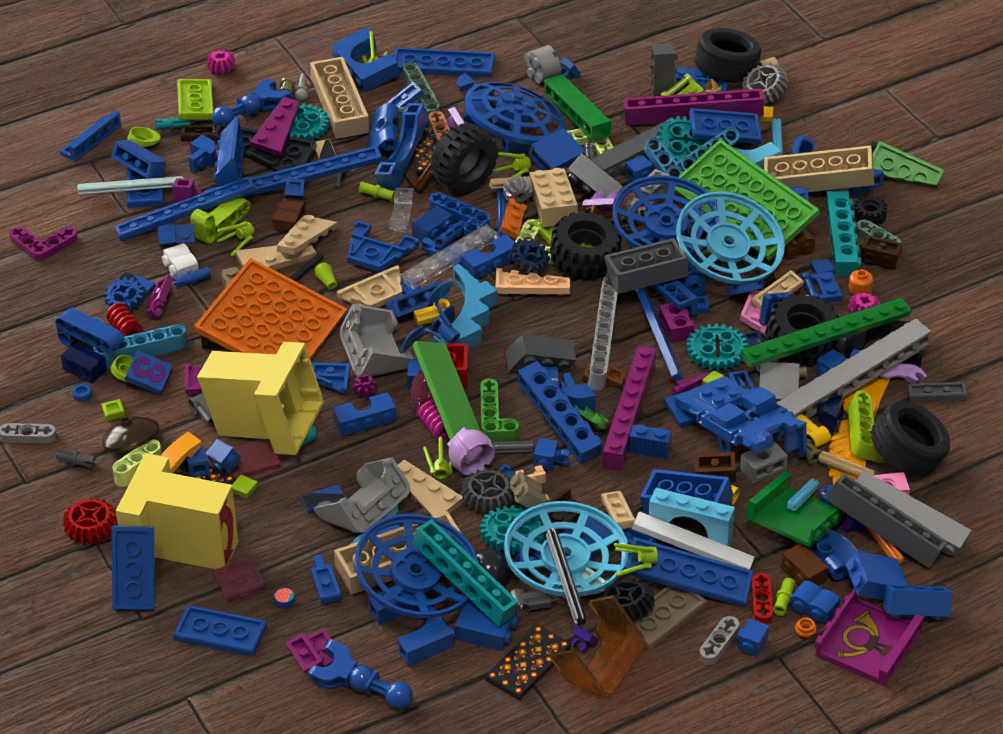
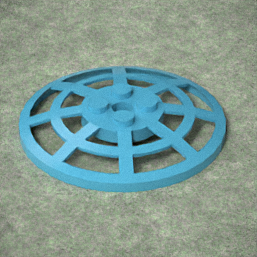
M722 191L699 195L685 205L677 220V240L679 247L686 254L689 262L699 271L718 281L731 284L758 282L767 278L776 270L784 255V236L776 219L762 205L743 195ZM717 201L718 211L708 212L700 217L693 210L694 207L702 203ZM725 201L745 206L752 210V212L745 218L737 213L725 211ZM687 214L695 221L691 229V237L681 235L682 222ZM758 216L769 225L775 238L764 239L760 230L753 224ZM718 217L719 223L712 227L705 222L710 218ZM726 217L740 221L742 224L737 226L728 223ZM699 226L707 233L706 240L696 239ZM747 228L752 230L757 240L750 241L748 234L745 232ZM728 240V241H730L732 244L729 245V244L725 243V241ZM684 243L693 246L694 251L703 261L701 264L688 252ZM777 245V254L773 265L769 266L762 263L766 246ZM698 246L707 247L711 255L706 258ZM750 248H760L757 259L747 254ZM717 259L728 262L729 269L715 265L714 262ZM743 259L751 264L746 268L737 269L735 262ZM712 267L720 272L732 274L733 278L719 275L707 268ZM756 267L766 271V273L753 278L741 279L740 274L750 272Z
M554 501L533 506L522 512L512 521L505 535V558L514 574L532 588L556 596L566 597L564 590L553 588L554 585L563 586L560 581H557L559 574L548 540L546 539L542 545L533 541L536 537L546 532L548 528L573 530L572 534H559L564 552L570 555L566 556L572 576L576 580L575 585L582 588L577 590L579 596L596 593L613 584L620 577L616 576V573L625 569L628 552H621L620 565L608 564L609 553L607 546L616 541L620 544H628L626 536L620 526L610 516L599 509L577 502ZM564 511L578 513L580 516L577 523H551L547 513ZM540 516L543 526L535 529L528 537L516 532L526 521ZM588 517L605 525L613 534L602 539L596 532L585 527ZM581 533L591 537L596 543L588 546L580 538ZM512 538L523 544L522 555L524 562L512 561L510 554ZM529 547L541 552L540 560H529ZM601 550L602 563L590 561L591 553ZM546 567L552 574L547 578L535 568ZM586 567L597 570L586 579L581 575V572ZM519 569H528L535 577L546 583L542 585L531 580ZM604 571L616 572L602 584L594 587L589 584L599 578Z

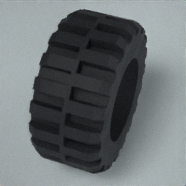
M472 123L456 125L452 127V130L445 132L443 138L441 137L438 140L439 143L435 145L434 153L431 154V172L435 179L450 191L458 194L470 193L473 189H478L482 183L487 181V177L491 176L492 170L497 164L498 147L494 138L477 125Z
M585 211L573 212L569 216L562 217L553 228L550 245L551 258L559 269L562 268L564 273H569L572 277L577 278L578 276L582 277V279H587V277L594 279L599 275L602 277L606 275L608 270L604 255L620 252L622 236L618 233L613 222L609 218L606 219L604 215H596L595 212L585 213ZM576 243H589L596 247H583Z
M800 293L797 296L792 294L788 298L783 297L771 309L765 329L766 340L769 341L798 331L792 325L809 328L839 318V315L836 311H833L834 308L830 304L827 305L825 300L821 298L819 300L814 295L805 296V294ZM838 339L785 356L784 358L787 362L791 363L792 361L799 365L806 364V366L814 363L817 364L820 356H824L833 349L835 350Z

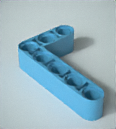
M727 128L678 162L675 161L658 137H650L644 145V152L657 170L666 174L674 172L679 177L687 169L684 167L685 162L692 165L699 159L698 153L704 154L712 147V144H715L720 139L732 147L739 139V132L736 128ZM726 134L732 135L734 140H728ZM650 143L655 144L656 147H657V149H656V150H652V149L649 147V144H650ZM659 158H665L667 164H662Z
M178 324L125 336L124 342L109 354L93 346L91 348L97 365L100 367H110L120 355H128L134 358L137 350L150 356H156L184 349L187 346L186 328Z

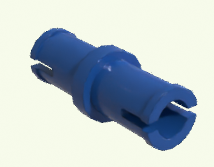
M208 267L196 271L191 270L187 274L174 277L173 284L176 289L189 284L195 285L198 281L211 278V274L208 275L211 272Z

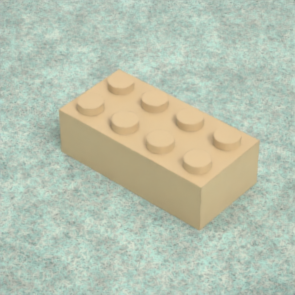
M564 168L529 172L530 182L533 186L532 198L542 227L555 226L562 217L569 216L573 212L578 213V205Z

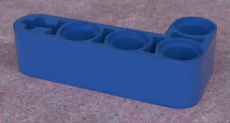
M433 193L429 196L430 210L438 205L452 214L453 224L458 223L460 220L466 222L464 224V242L467 245H477L489 234V213L442 193Z
M68 308L55 320L58 338L66 346H70L79 339L109 354L124 342V336L120 331L74 308Z

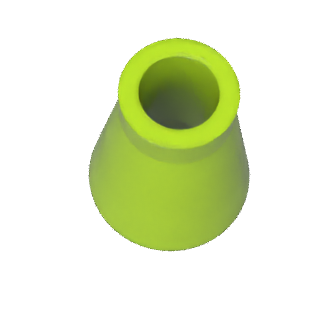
M325 262L317 265L315 276L329 290L334 289L337 286V282L331 265Z

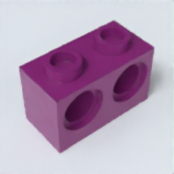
M672 303L659 305V319L670 343L686 341L687 338H690V333H693L695 324L689 318L688 309L682 308L679 310Z

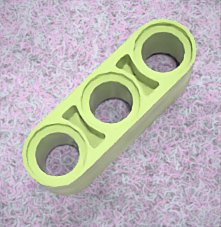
M151 440L137 447L113 464L114 480L117 486L126 487L130 484L145 453L162 455L159 441Z

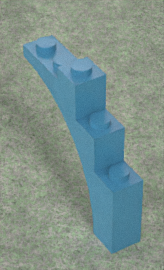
M457 264L453 266V281L461 289L465 303L461 313L452 323V326L460 333V337L453 344H468L469 349L482 343L481 327L489 324V308L497 305L498 292L487 281L480 283L470 275L467 269ZM433 336V342L448 344L443 338L438 339L436 336Z

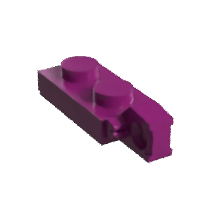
M170 275L165 276L156 283L147 305V314L154 318V320L162 314L161 307L167 302V294L172 289L171 284L174 278Z

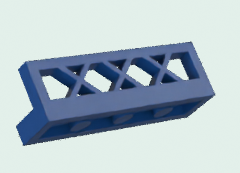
M114 110L109 115L103 116L61 149L60 155L77 162L121 127L120 112Z
M678 280L651 285L679 310L687 308L691 315L698 312V297Z

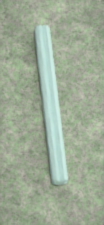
M183 176L85 183L78 184L77 190L78 194L81 195L172 188L176 178H184Z

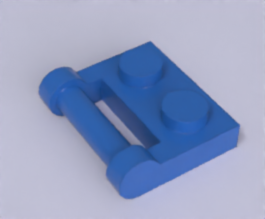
M832 271L817 274L805 272L801 274L800 278L804 281L809 296L814 295L819 300L821 298L825 300V303L842 301L843 295ZM812 283L816 284L820 295L816 293Z

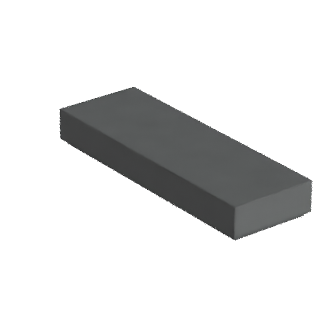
M965 382L907 384L906 388L909 402L967 400L968 398Z

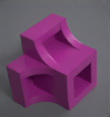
M176 178L173 184L174 204L203 193L195 188L194 179Z

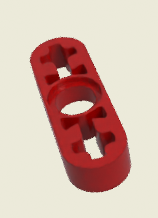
M756 573L752 577L751 584L753 619L767 625L771 623L773 616L771 579L765 573ZM759 582H763V588H760ZM764 596L767 600L759 601L757 597ZM761 609H765V616L761 615Z

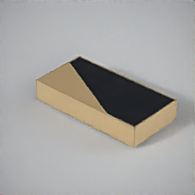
M330 139L316 141L315 153L318 160L336 156Z

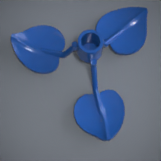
M452 280L437 286L428 297V304L434 303L440 313L431 325L432 330L423 326L414 329L403 343L402 354L415 341H419L424 333H430L438 339L443 338L448 344H453L458 340L460 333L452 326L455 314L454 307L449 305L442 311L439 306V300L450 291L453 284Z

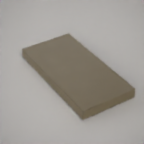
M666 586L654 596L655 606L648 617H643L642 621L637 620L635 623L630 622L627 625L621 623L619 629L650 651L705 608L707 600L698 594Z

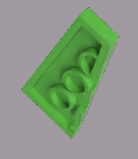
M881 141L878 142L873 153L874 169L882 170L886 178L937 187L944 172L939 167Z

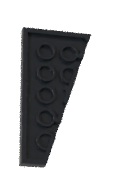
M218 124L213 133L214 140H220L221 133L228 124ZM241 127L245 143L244 155L274 171L309 163L317 147L316 141L287 136L286 145L283 147V154L278 156L251 147L250 141L258 130Z

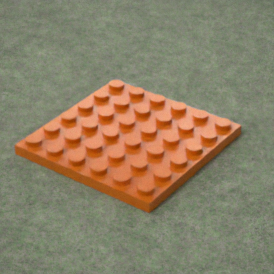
M250 258L194 325L193 331L232 352L276 355L283 342L305 343L311 360L347 312V308Z

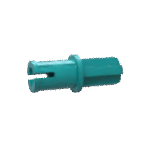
M173 117L155 119L156 131L164 129L174 130V128L190 126V120H179V118Z

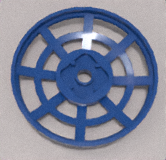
M503 82L480 83L470 88L465 96L464 106L471 119L486 131L505 140L531 145L565 127L564 117L553 103L540 94L518 85ZM488 88L482 96H471L474 91ZM501 89L514 90V92H505ZM492 91L500 94L498 97L488 96ZM522 93H524V94H526V95H529V96H531V97H533V98H528L527 96L523 95ZM472 101H482L488 113L481 116L474 108ZM488 101L496 102L497 108L493 109ZM536 103H541L545 110L537 107ZM536 113L546 115V118L540 121ZM495 116L499 120L513 125V131L510 132L502 129L488 120ZM551 119L560 123L558 129L552 133L545 127ZM533 120L534 123H525L521 121ZM520 127L539 128L544 135L520 134Z
M653 175L643 177L629 183L618 193L613 204V222L622 238L634 248L642 246L634 241L637 239L646 245L652 244L653 242L644 238L650 235L659 239V242L672 238L677 240L676 225L682 209L674 206L673 201L684 206L689 201L674 195L675 187L684 188L698 196L708 192L694 182L675 176ZM649 185H668L667 194L661 193L645 196L641 190V187ZM634 191L639 200L633 204L630 211L619 208L623 199ZM666 200L665 204H657L654 206L651 204L650 201ZM716 201L705 202L693 208L700 217L702 214L699 209L705 204L710 207L711 211H718ZM641 205H644L647 209L645 217L635 214ZM618 214L628 218L629 227L633 234L627 235L618 222ZM689 214L685 216L682 222L681 235H684L686 231H691L693 227L692 224H688ZM714 217L715 224L719 223V218ZM634 221L644 223L646 230L638 232ZM700 226L696 233V239H700L704 231ZM684 243L686 248H689L691 250L688 252L692 256L696 255L693 246L691 244ZM701 246L699 249L703 252L707 247Z
M396 514L377 521L365 531L358 542L354 560L357 577L371 598L390 611L413 618L444 616L458 610L468 602L469 598L466 595L463 596L454 592L456 585L452 582L448 589L438 584L440 576H444V574L412 544L415 536L413 535L412 524L423 525L432 519L479 563L475 550L465 536L442 520L422 514ZM404 524L405 535L394 537L385 543L375 535L387 527ZM369 540L378 549L374 555L372 567L360 565L362 551ZM406 543V549L397 554L389 549L396 544ZM383 554L392 561L390 569L378 568L379 560ZM416 568L420 573H414L410 569ZM362 573L373 575L376 583L385 595L380 597L367 584ZM380 576L391 577L396 586L389 590ZM403 590L415 593L416 601L407 600L398 595ZM434 590L441 594V596L435 599L425 601L423 593ZM447 598L459 602L439 611L429 612L427 607L439 604ZM394 599L405 605L416 606L420 612L403 609L389 602Z

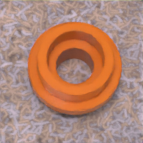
M801 618L795 625V632L801 637H812L816 633V625L810 618Z

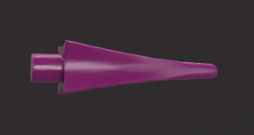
M712 371L676 380L677 386L672 388V393L676 395L694 389Z

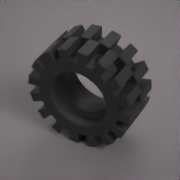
M866 195L864 198L860 197L859 200H856L854 207L856 222L869 220L879 226V223H884L887 214V203H884L883 199L880 200L878 196L874 198L873 195L868 198V195Z

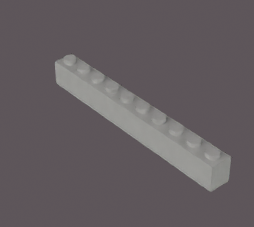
M914 319L896 331L891 332L883 339L876 341L868 348L861 350L853 357L846 359L835 368H831L820 377H816L813 381L800 387L790 395L785 396L777 404L788 409V412H793L795 418L800 414L811 418L931 345V330L918 319Z

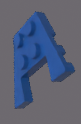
M357 220L352 234V242H350L347 263L381 272L420 245V239L404 235L398 245L395 246L368 238L367 235L371 231V224Z

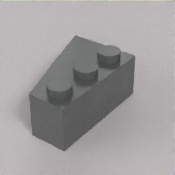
M673 43L652 45V63L649 65L651 73H648L653 96H661L660 94L663 91H668L677 83L674 74H677L675 60H678L677 50H674Z
M582 153L567 170L568 180L591 196L601 189L604 198H607L612 192L616 191L618 194L623 188L621 184Z
M522 334L506 351L508 372H518V370L536 361L542 367H557L558 370L568 369L576 361L574 341Z

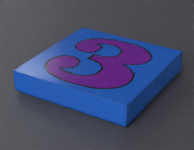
M137 350L124 380L160 395L173 365Z

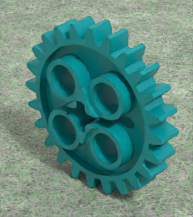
M303 103L298 109L294 122H292V129L288 136L314 141V138L319 140L320 136H325L324 132H328L329 116H327V112H323V108L318 109L317 105L312 107V104L305 106V103Z
M679 116L675 120L673 117L669 121L665 120L656 133L676 162L709 141L693 139L690 120L687 121L686 116L682 120ZM698 153V157L700 158L703 155V153ZM687 162L684 163V167L689 168L691 166Z
M715 323L714 327L708 324L707 328L700 326V330L694 329V333H690V338H687L686 343L687 356H690V361H695L696 366L702 364V369L709 367V371L716 368L717 372H719L720 368H723L725 371H727V367L734 369V364L740 366V361L744 362L740 355L741 349L748 347L747 338H744L743 333L739 334L738 329L733 331L732 326L725 328V324L718 327L717 323ZM715 337H718L719 358L716 357Z
M504 505L502 510L496 507L495 512L490 510L489 515L485 514L484 519H481L480 525L481 539H484V544L489 543V548L496 547V550H504L505 535L512 519L514 520L525 511L522 510V506L515 509L514 505H512L508 509ZM540 516L526 521L516 532L528 537L535 529L543 526ZM546 532L536 537L533 541L542 545ZM512 540L510 551L512 555H515L516 551L519 552L520 548H523V544L517 540Z

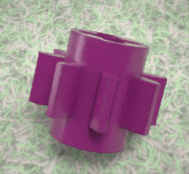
M361 375L358 379L355 378L353 392H357L358 397L369 398L372 394L375 395L377 381H373L372 376Z

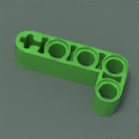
M494 379L483 380L480 385L482 433L488 436L491 442L519 441V423L514 419H499L497 381Z

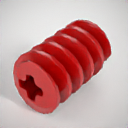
M115 303L108 309L106 314L108 322L113 328L120 331L124 337L143 332V327L124 303Z

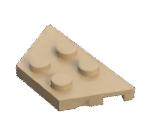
M394 266L337 291V297L352 304L375 308L386 305L385 301L402 295L399 266Z

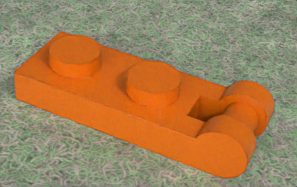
M511 197L505 208L500 232L516 240L527 205L519 204L516 202V199Z

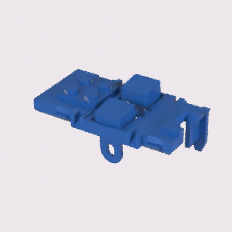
M724 376L675 396L676 406L696 417L698 424L717 434L721 452H733L732 444L735 446L742 444L753 452L759 453L772 447L774 441L781 440V430H784L785 452L788 453L797 449L798 456L804 457L807 451V422L795 418L793 412H788V409L777 404L775 394L763 387H758L754 390L744 389L735 381Z

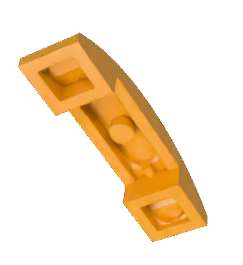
M190 432L185 433L173 442L161 455L169 457L171 473L176 471L187 456L192 458L203 442Z

